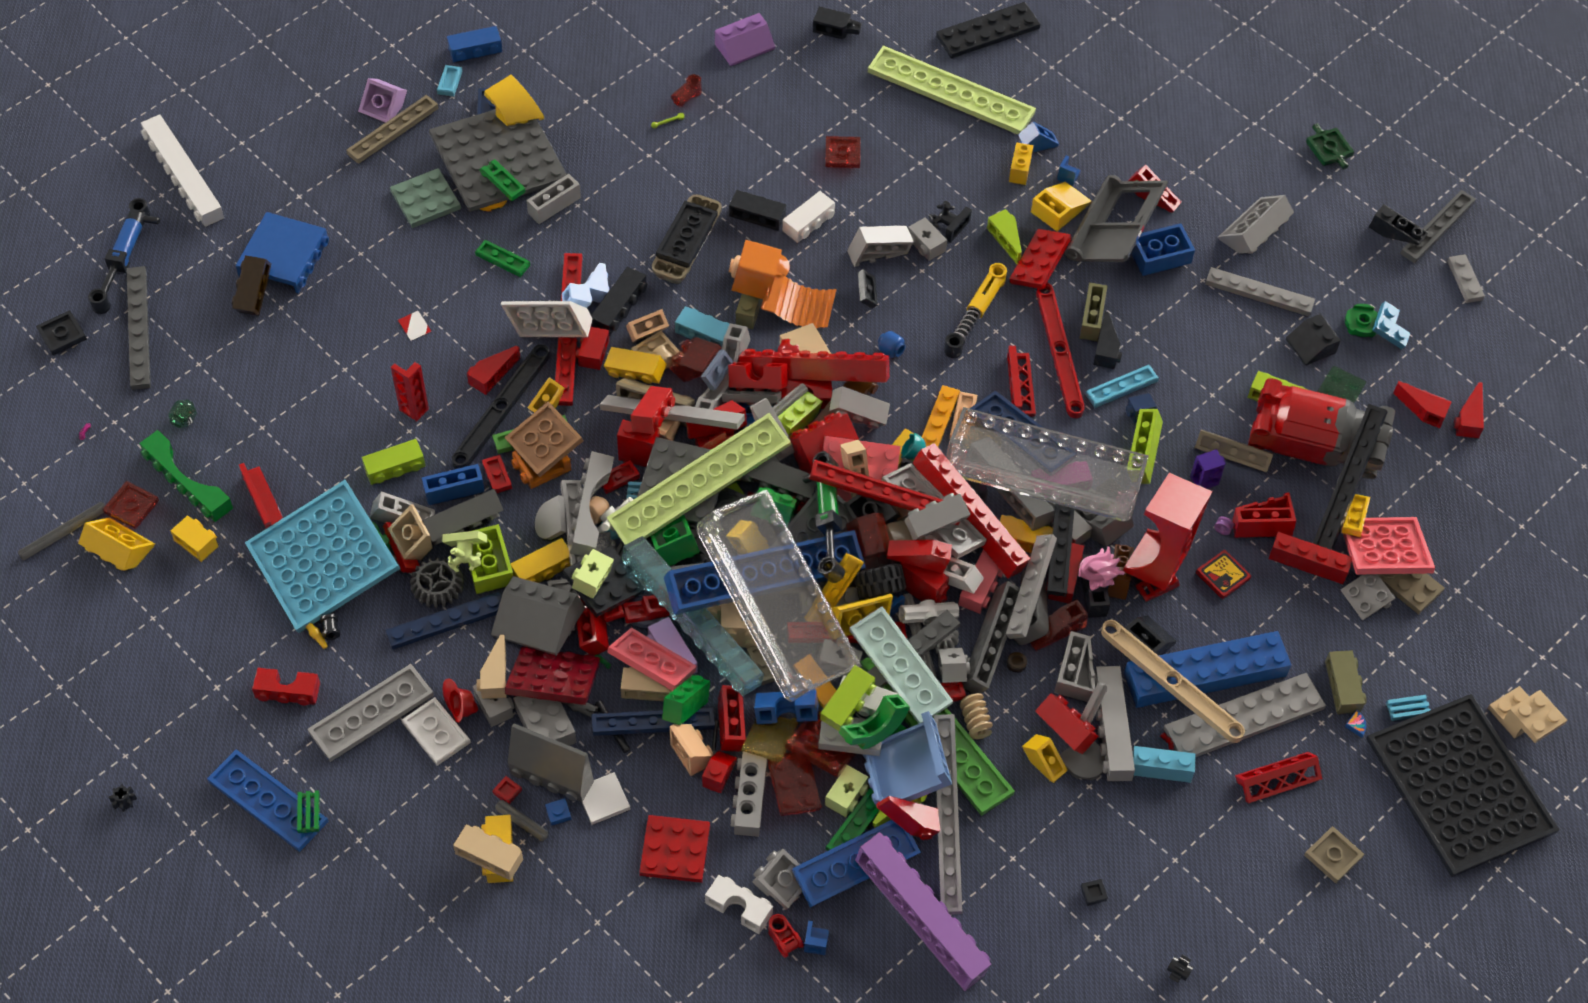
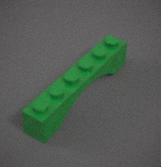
M155 431L139 443L142 449L140 453L146 461L150 460L158 472L162 471L167 481L171 484L174 483L182 495L186 494L193 506L200 507L202 514L206 518L210 517L216 522L233 509L230 498L219 487L197 483L187 478L178 470L173 461V449L170 441L160 431Z

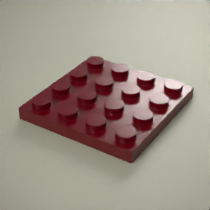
M522 647L506 683L505 694L586 705L600 666V657L590 654L580 655L573 652H558L556 656L529 647Z

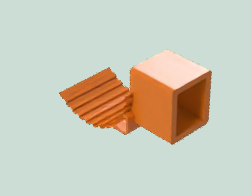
M745 240L731 291L763 299L762 310L775 313L777 316L782 317L783 320H787L789 323H794L797 326L803 327L813 323L816 328L828 327L836 289H811L792 282L784 274L776 272L782 252L781 249Z

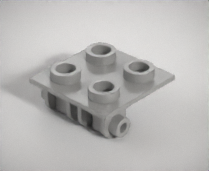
M1378 574L1362 575L1341 589V592L1362 621L1382 607L1385 609L1389 608L1392 605L1391 601L1396 599Z

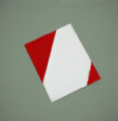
M419 311L398 319L410 340L431 332Z

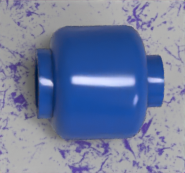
M888 331L879 336L878 349L885 355H889V358L899 357L905 350V341L895 332Z

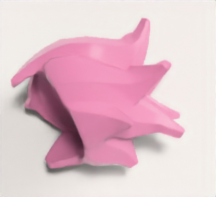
M1107 546L1105 553L1102 548L1098 554L1086 557L1080 563L1079 577L1089 580L1091 591L1099 587L1114 585L1112 578L1119 574H1125L1124 571L1119 570V567H1116L1120 558L1113 559L1114 555L1111 554L1109 546Z

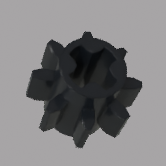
M121 784L120 787L112 789L113 795L109 796V800L113 802L112 806L114 809L119 807L124 812L125 809L133 808V800H137V797L133 793L134 790L131 786L126 788Z
M1183 954L1180 958L1174 956L1167 968L1171 972L1169 978L1177 983L1180 979L1186 981L1194 968L1189 965L1191 959Z

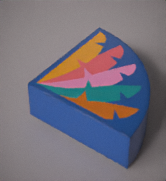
M1356 710L1345 727L1362 738L1366 731L1365 718Z

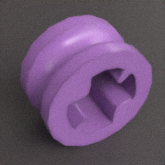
M1223 516L1219 517L1214 525L1215 530L1222 535H1229L1234 527L1232 520Z

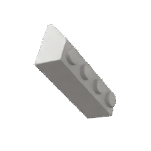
M1285 195L1260 197L1218 238L1239 254L1254 253L1257 247L1266 242L1268 237L1275 233L1281 224L1289 220L1294 211Z

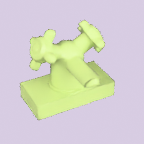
M478 530L443 534V543L451 547L457 546V548L455 547L450 551L451 554L457 557L454 559L451 556L448 557L450 568L455 572H459L458 567L461 563H470L469 570L473 571L474 568L481 565V553L478 552L476 556H472L473 544L487 543V535Z

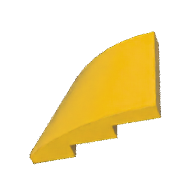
M512 75L484 91V96L496 106V116L506 126L528 123V120L539 119V121L544 119L543 113L533 98Z

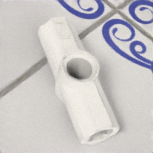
M925 600L916 605H901L898 617L902 623L923 622L927 626L946 610L958 619L959 606L955 602L935 603L934 600Z

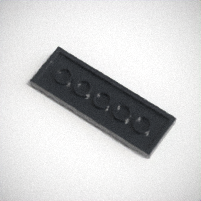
M1022 2L936 31V37L952 59L1040 29V22L1026 2Z

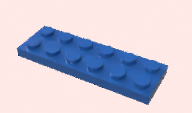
M237 749L207 778L211 785L299 852L318 833H298V795ZM303 800V828H306V802ZM311 806V827H314V808ZM321 813L319 831L329 822L328 818Z
M890 820L791 870L811 908L870 879L855 859L860 847L880 832L883 836H887L893 844L892 847L897 853H902L906 860L921 853L913 836L893 820Z

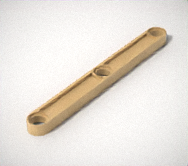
M1115 620L1104 622L1101 633L1107 641L1228 741L1238 743L1242 740L1245 729L1241 723ZM1112 626L1116 629V632L1110 634L1105 628ZM1174 677L1178 683L1170 684L1167 682V678ZM1237 729L1240 735L1237 737L1232 736L1229 730Z

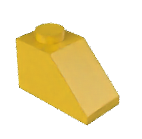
M549 377L527 408L535 413L548 401L556 408L565 388Z
M1036 734L1022 746L1030 762L1049 781L1054 783L1068 771L1051 738Z

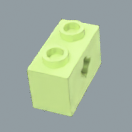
M592 549L589 555L585 554L580 564L582 567L580 569L576 568L571 578L574 580L572 588L594 598L611 571L614 559Z
M847 765L826 795L825 806L847 817L849 812H852L859 802L857 800L859 797L865 796L869 789V785H867L868 776Z

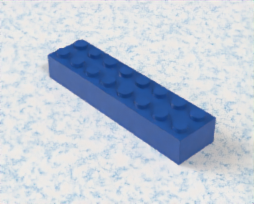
M1278 631L1159 655L1160 658L1204 694L1286 677L1292 665ZM1133 661L1127 662L1124 676L1136 708L1177 700L1173 694ZM1174 677L1167 678V682L1170 684L1178 683Z

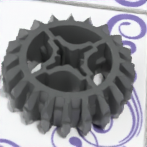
M438 557L436 561H432L431 558H429L428 563L422 561V567L416 566V572H412L410 585L411 592H413L416 600L419 599L421 605L426 603V606L429 608L434 604V607L437 608L438 604H442L445 607L446 602L452 604V598L458 599V593H462L464 585L463 574L460 572L459 567V572H455L448 565L446 558L440 561ZM446 574L452 578V581L448 580V578L444 577V575ZM422 584L426 585V587H428L430 590H425L422 587Z

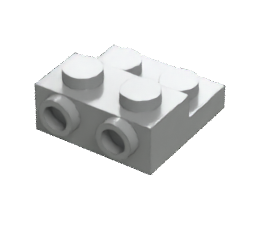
M784 849L777 852L774 850L766 858L768 861L765 867L760 866L753 875L756 878L752 882L766 896H772L784 909H788L802 892L791 870L800 864Z

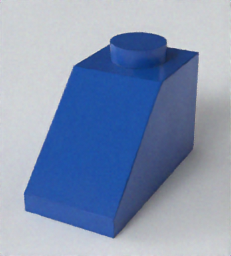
M1034 121L1018 134L1021 140L1020 143L1034 145L1033 152L1059 146L1054 133Z

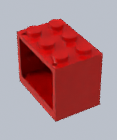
M840 412L824 416V420L814 421L807 425L808 428L798 429L792 432V436L789 437L794 449L793 454L800 470L809 474L811 473L814 456L823 451L824 436L859 440L848 413L841 414Z

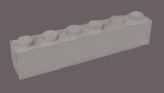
M1099 666L1095 670V687L1098 682L1108 686V690L1096 712V720L1100 721L1098 736L1102 738L1100 752L1101 756L1105 757L1103 773H1107L1108 781H1132L1135 768L1120 666Z

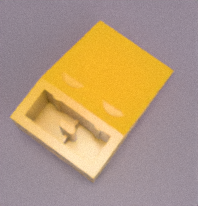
M1063 182L1046 188L1035 196L1032 201L1031 213L1058 232L1090 205L1092 201L1067 182Z

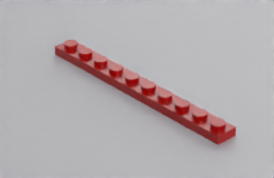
M564 253L562 292L570 283L581 284L582 253ZM558 337L555 381L565 388L558 406H573L577 337Z

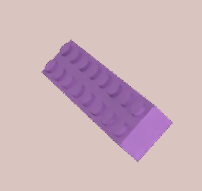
M879 832L860 847L855 861L964 991L968 990L984 977L990 968L989 956L984 951H980L976 946L974 938L961 929V923L956 918L951 917L946 905L942 901H938L934 897L933 890L930 886L924 885L920 880L918 872L907 865L903 854L896 852L892 847L891 840Z

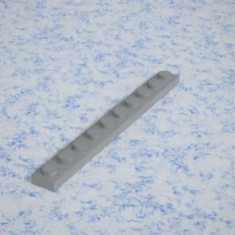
M954 714L934 715L952 785L937 790V809L940 823V832L938 833L940 898L946 905L949 914H962Z

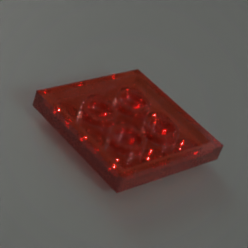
M818 710V720L804 721L788 739L785 748L838 778L857 753L818 749L822 722L820 720L821 712Z

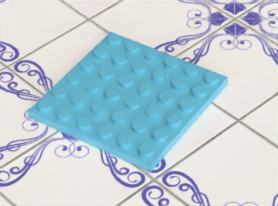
M343 480L245 542L298 633L306 629L309 623H316L322 616L330 614L401 569L346 480Z

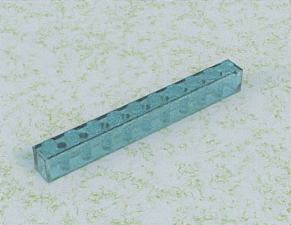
M641 536L624 545L622 560L625 565H629L634 571L635 576L646 585L647 590L656 596L659 604L669 611L672 619L681 625L684 633L689 634L694 640L695 645L706 654L707 659L715 664L720 674L729 680L732 688L743 697L761 686L764 673L707 608L674 615L663 578L672 569L649 542Z

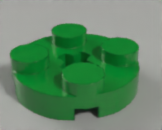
M1356 304L1347 311L1345 325L1348 328L1349 334L1360 337L1376 336L1377 333L1372 330L1378 313L1374 310L1373 306ZM1361 318H1364L1367 322L1365 323L1360 320Z

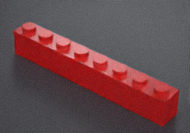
M745 349L739 356V362H752L753 372L758 377L763 376V366L769 363H787L788 379L887 382L890 377L889 355H884V353L865 355L864 352L847 354V352L841 351L836 352V354H829L828 351L810 353L807 350L793 353L791 350L774 352L772 349H766L760 352L755 349Z
M935 443L921 449L914 459L913 465L944 497L951 493L954 496L961 494L970 512L967 520L987 539L985 545L981 547L1008 579L1022 572L1031 558Z

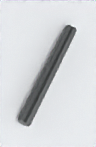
M102 501L98 502L18 550V555L22 560L28 559L83 526L86 522L106 512L105 504Z

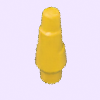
M309 623L306 626L309 635L323 649H326L328 645L322 637L320 630L313 623Z

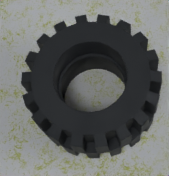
M899 563L858 571L854 577L858 598L860 599L887 595L906 588L902 564Z

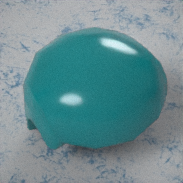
M916 433L909 434L910 438L902 446V459L905 458L913 462L919 451L926 447L924 439Z

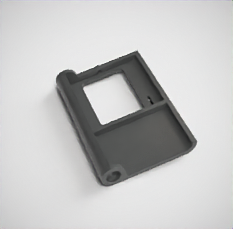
M1108 175L1065 250L1067 258L1072 261H1126L1168 185V180L1121 181L1116 175ZM1150 192L1134 222L1105 223L1122 193Z

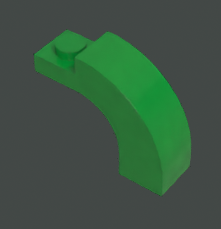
M899 694L883 696L872 716L858 724L841 726L838 733L850 745H858L862 750L871 748L885 740L899 727L906 717L910 706Z

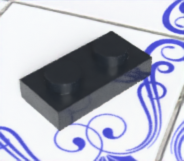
M863 269L858 272L860 302L873 309L878 306L875 276Z

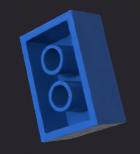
M1180 223L1142 233L1131 254L1142 276L1191 264L1195 248Z

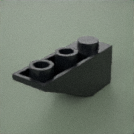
M1384 204L1374 215L1369 225L1370 229L1383 237L1420 245L1428 235L1427 231Z

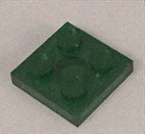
M1333 365L1317 392L1347 399L1355 404L1367 381Z

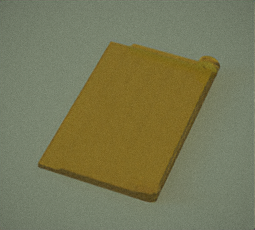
M779 716L777 723L757 724L755 719L741 751L777 762L782 761L798 725L797 719L792 718L790 720Z

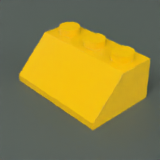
M111 518L86 522L78 544L85 547L86 551L99 555L102 560L111 562L117 569L124 571L137 567L155 545V543Z
M887 594L826 609L824 623L834 639L852 635L849 628L883 606L888 615H890L893 596L892 594Z

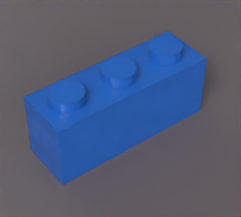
M497 26L447 36L448 48L453 62L503 52Z
M478 464L422 477L428 505L485 492Z

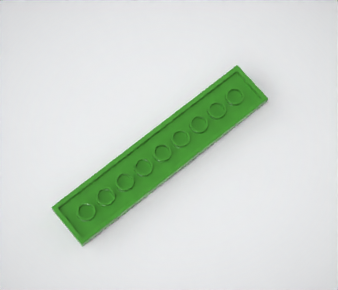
M869 657L860 663L866 672L875 666ZM889 683L883 687L886 690L895 692ZM945 708L936 715L951 714V712ZM908 712L904 718L910 728L918 725L912 714ZM955 718L957 786L982 816L1013 796L1015 791Z

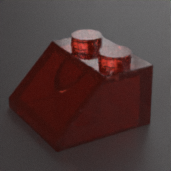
M698 337L690 340L687 339L681 344L680 347L682 349L672 358L673 362L669 369L683 382L702 376L722 347Z
M868 514L846 524L847 532L855 530L863 560L887 553L889 537L883 514Z

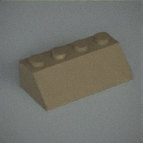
M624 378L617 381L616 393L620 397L642 399L650 386L654 385H647L634 379ZM672 392L675 397V404L695 407V399ZM679 421L680 425L687 427L686 422Z

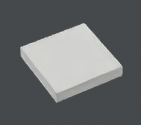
M615 772L594 780L582 803L592 825L630 810V805Z

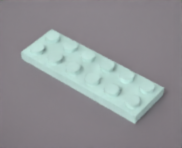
M883 606L849 628V631L895 693L901 694L903 700L910 706L909 712L918 724L923 723L922 713L929 711L933 717L953 704L951 697Z

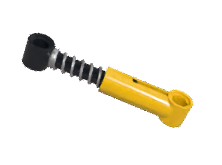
M994 263L990 266L989 273L966 308V315L963 316L955 332L946 336L944 353L949 358H957L962 354L966 336H969L968 332L972 331L971 327L975 326L974 323L977 322V318H982L1000 287L1005 284L1007 275L1005 265Z

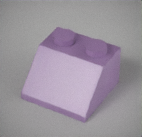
M368 78L358 112L387 122L395 117L402 108L407 90L379 79Z

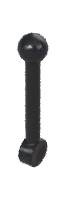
M717 719L714 720L715 729L713 730L712 741L713 755L716 753L717 731L719 726V720Z

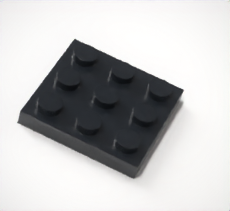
M612 546L600 551V553L614 559L611 571L594 598L575 590L596 618L645 592L644 586ZM581 561L563 569L562 574L571 586L574 582L571 579L576 568L580 569L582 567L580 565Z

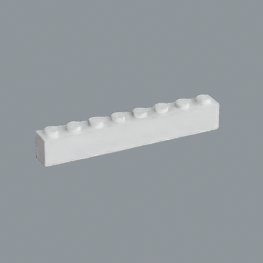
M157 115L141 122L143 128L141 134L144 140L148 139L152 152L156 151L159 163L163 162L167 175L171 174L174 186L178 185L182 198L186 197V203L190 210L193 209L195 211L194 215L197 221H201L206 227L224 219L220 204L162 116Z

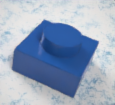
M565 798L545 804L551 826L571 820Z

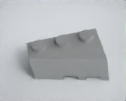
M907 226L859 227L847 252L854 267L860 265V262L869 260L872 263L876 261V258L885 256L888 259L907 254L914 241Z
M1073 631L1070 632L1054 693L1085 702L1089 701L1095 689L1090 636Z

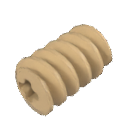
M981 693L968 695L960 703L962 714L967 724L966 727L972 739H982L992 733L989 729L992 728L993 724L988 722L991 718L987 715L988 709L985 708L986 702L983 701L984 696Z

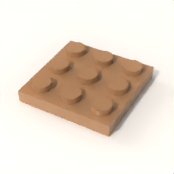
M549 401L504 437L539 477L584 441Z

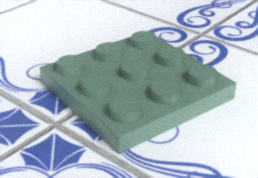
M439 168L390 187L392 195L412 228L461 209L459 201Z

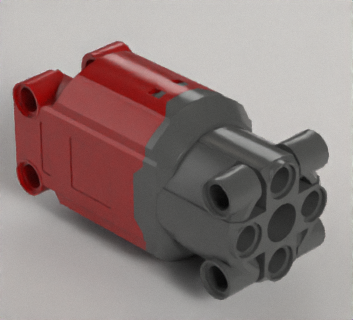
M1268 378L1260 392L1256 410L1258 415L1253 422L1248 445L1261 450L1267 449L1274 453L1335 467L1340 463L1345 464L1365 411L1356 409L1354 403L1350 400L1295 386H1285L1278 379ZM1380 407L1386 409L1388 413L1363 473V478L1375 479L1378 470H1382L1393 434L1392 425L1395 410L1391 407Z

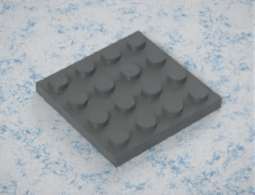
M656 437L637 497L703 456L710 449ZM719 492L683 514L687 522L709 527Z

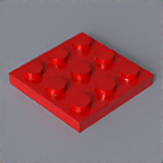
M648 815L639 872L640 876L702 883L710 822Z

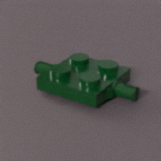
M1315 123L1312 128L1316 134L1307 137L1306 143L1320 163L1326 166L1337 162L1342 170L1348 168L1349 165L1344 159L1352 157L1354 150L1337 127L1331 130H1322L1319 124Z

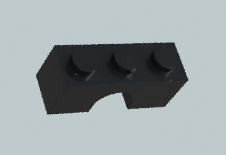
M1082 555L1081 562H1082V560L1085 559L1086 557H1089V556H1092V555ZM1081 577L1087 617H1107L1110 607L1108 589L1099 587L1091 591L1089 580Z

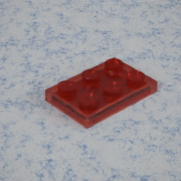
M808 750L768 756L767 762L780 815L785 816L821 810L822 805Z

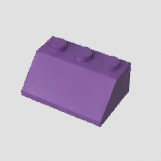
M760 13L715 30V45L730 66L775 49L768 24Z

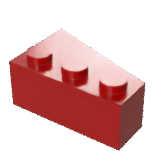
M1285 493L1282 497L1276 499L1274 497L1268 498L1267 501L1262 503L1254 502L1235 508L1232 521L1234 523L1235 537H1276L1278 532L1293 536L1296 517L1290 493Z

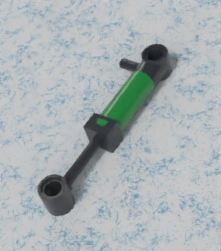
M826 451L817 453L813 458V462L818 460L839 467L838 463ZM810 474L803 476L804 483L814 481L809 479ZM817 482L819 514L815 515L816 527L826 536L827 557L820 561L818 570L829 582L837 583L845 575V569L835 559L833 533L843 530L842 518L838 515L837 488Z

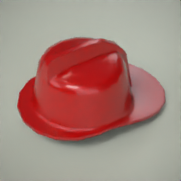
M450 678L445 679L442 687L443 697L455 721L459 723L463 717L476 713L478 707L471 691L458 688L456 683Z

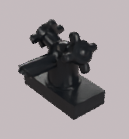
M944 201L941 205H937V208L942 210L938 216L929 214V221L936 228L939 227V222L948 226L945 238L951 243L971 221L972 209L965 207L957 216L949 212V210H954L955 207L951 206L948 201Z

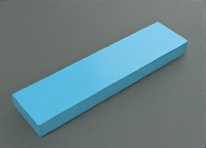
M1146 365L1087 390L1085 395L1093 407L1097 408L1156 383L1159 378L1151 366Z

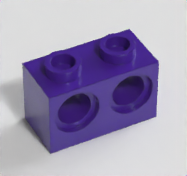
M1217 449L1196 456L1190 475L1193 483L1205 489L1219 485L1226 465L1224 457L1220 456Z

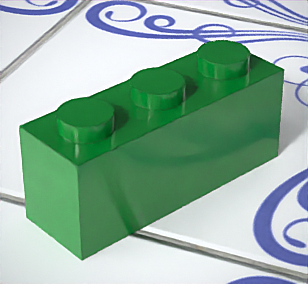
M692 675L664 697L662 720L681 725L708 703L710 680L703 679L699 675Z

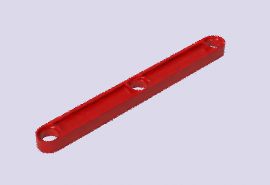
M1047 283L1044 289L1049 290V293L1043 294L1040 292L1041 289L1037 288L1036 296L1067 414L1071 418H1080L1084 413V402L1054 289L1050 283ZM1060 346L1063 347L1065 351L1058 352L1055 348ZM1077 406L1081 410L1074 412L1071 410V407Z

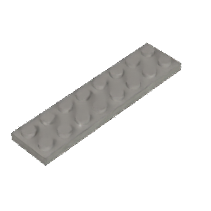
M1304 673L1225 702L1219 706L1243 725L1245 729L1243 740L1321 711L1326 705L1308 674ZM1197 714L1166 724L1163 728L1167 736L1173 741L1171 743H1174L1175 751L1195 753V757L1233 744ZM1237 729L1229 730L1232 736L1237 737L1240 735Z

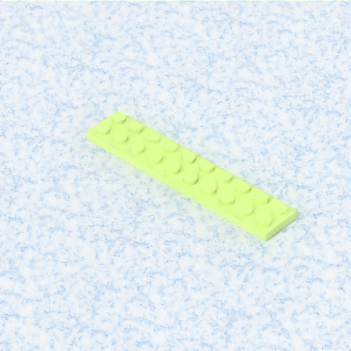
M885 46L880 49L868 67V73L1016 134H1019L1026 128L1035 114L1036 108Z
M768 413L606 518L629 550L789 447L791 442L771 414Z

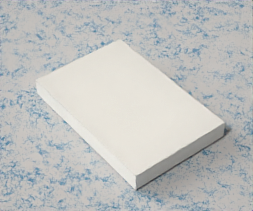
M435 697L401 720L402 724L437 766L471 743L468 736Z

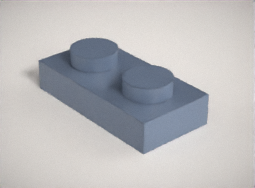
M719 350L701 376L710 390L717 389L728 373V365L733 363V360L725 350Z

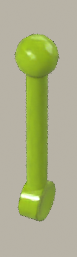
M678 113L675 117L660 122H652L651 127L656 129L659 125L677 119L683 120L684 114Z

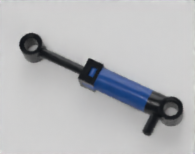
M142 198L133 199L129 203L130 211L113 249H109L105 256V262L109 270L101 289H94L88 295L92 310L97 314H104L109 311L111 305L107 295L116 272L126 273L130 265L129 257L144 223L157 225L160 223V218L150 215L147 202Z

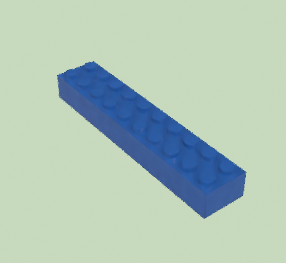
M855 530L834 535L835 559L838 563L841 562L846 553L864 562ZM826 536L668 571L663 578L674 615L828 581L818 570L820 561L827 557ZM865 563L862 565L859 571H862L864 568H866Z

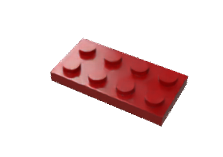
M1038 229L1010 276V283L1044 289L1069 245L1071 235Z

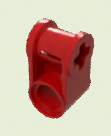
M775 914L770 918L768 933L784 958L788 957V954L793 950L804 947L800 936L794 931L784 915ZM781 924L783 928L776 930L773 928V925Z

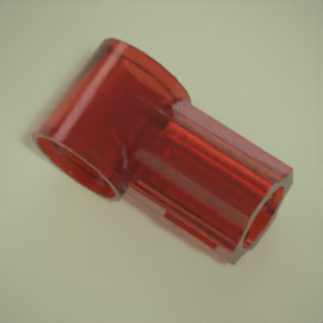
M696 74L689 75L686 78V83L671 95L674 104L678 107L683 106L692 97L701 95V77Z

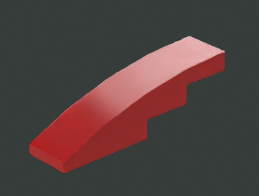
M667 589L663 590L660 595L643 596L641 601L622 604L626 624L648 621L674 614Z

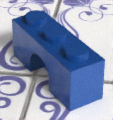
M817 690L756 693L754 709L757 724L777 723L778 717L787 712L795 713L797 722L817 721L819 709Z

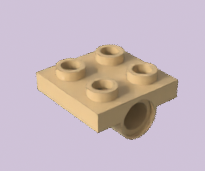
M662 331L657 332L631 348L633 351L661 355L667 364L665 369L683 359V354Z

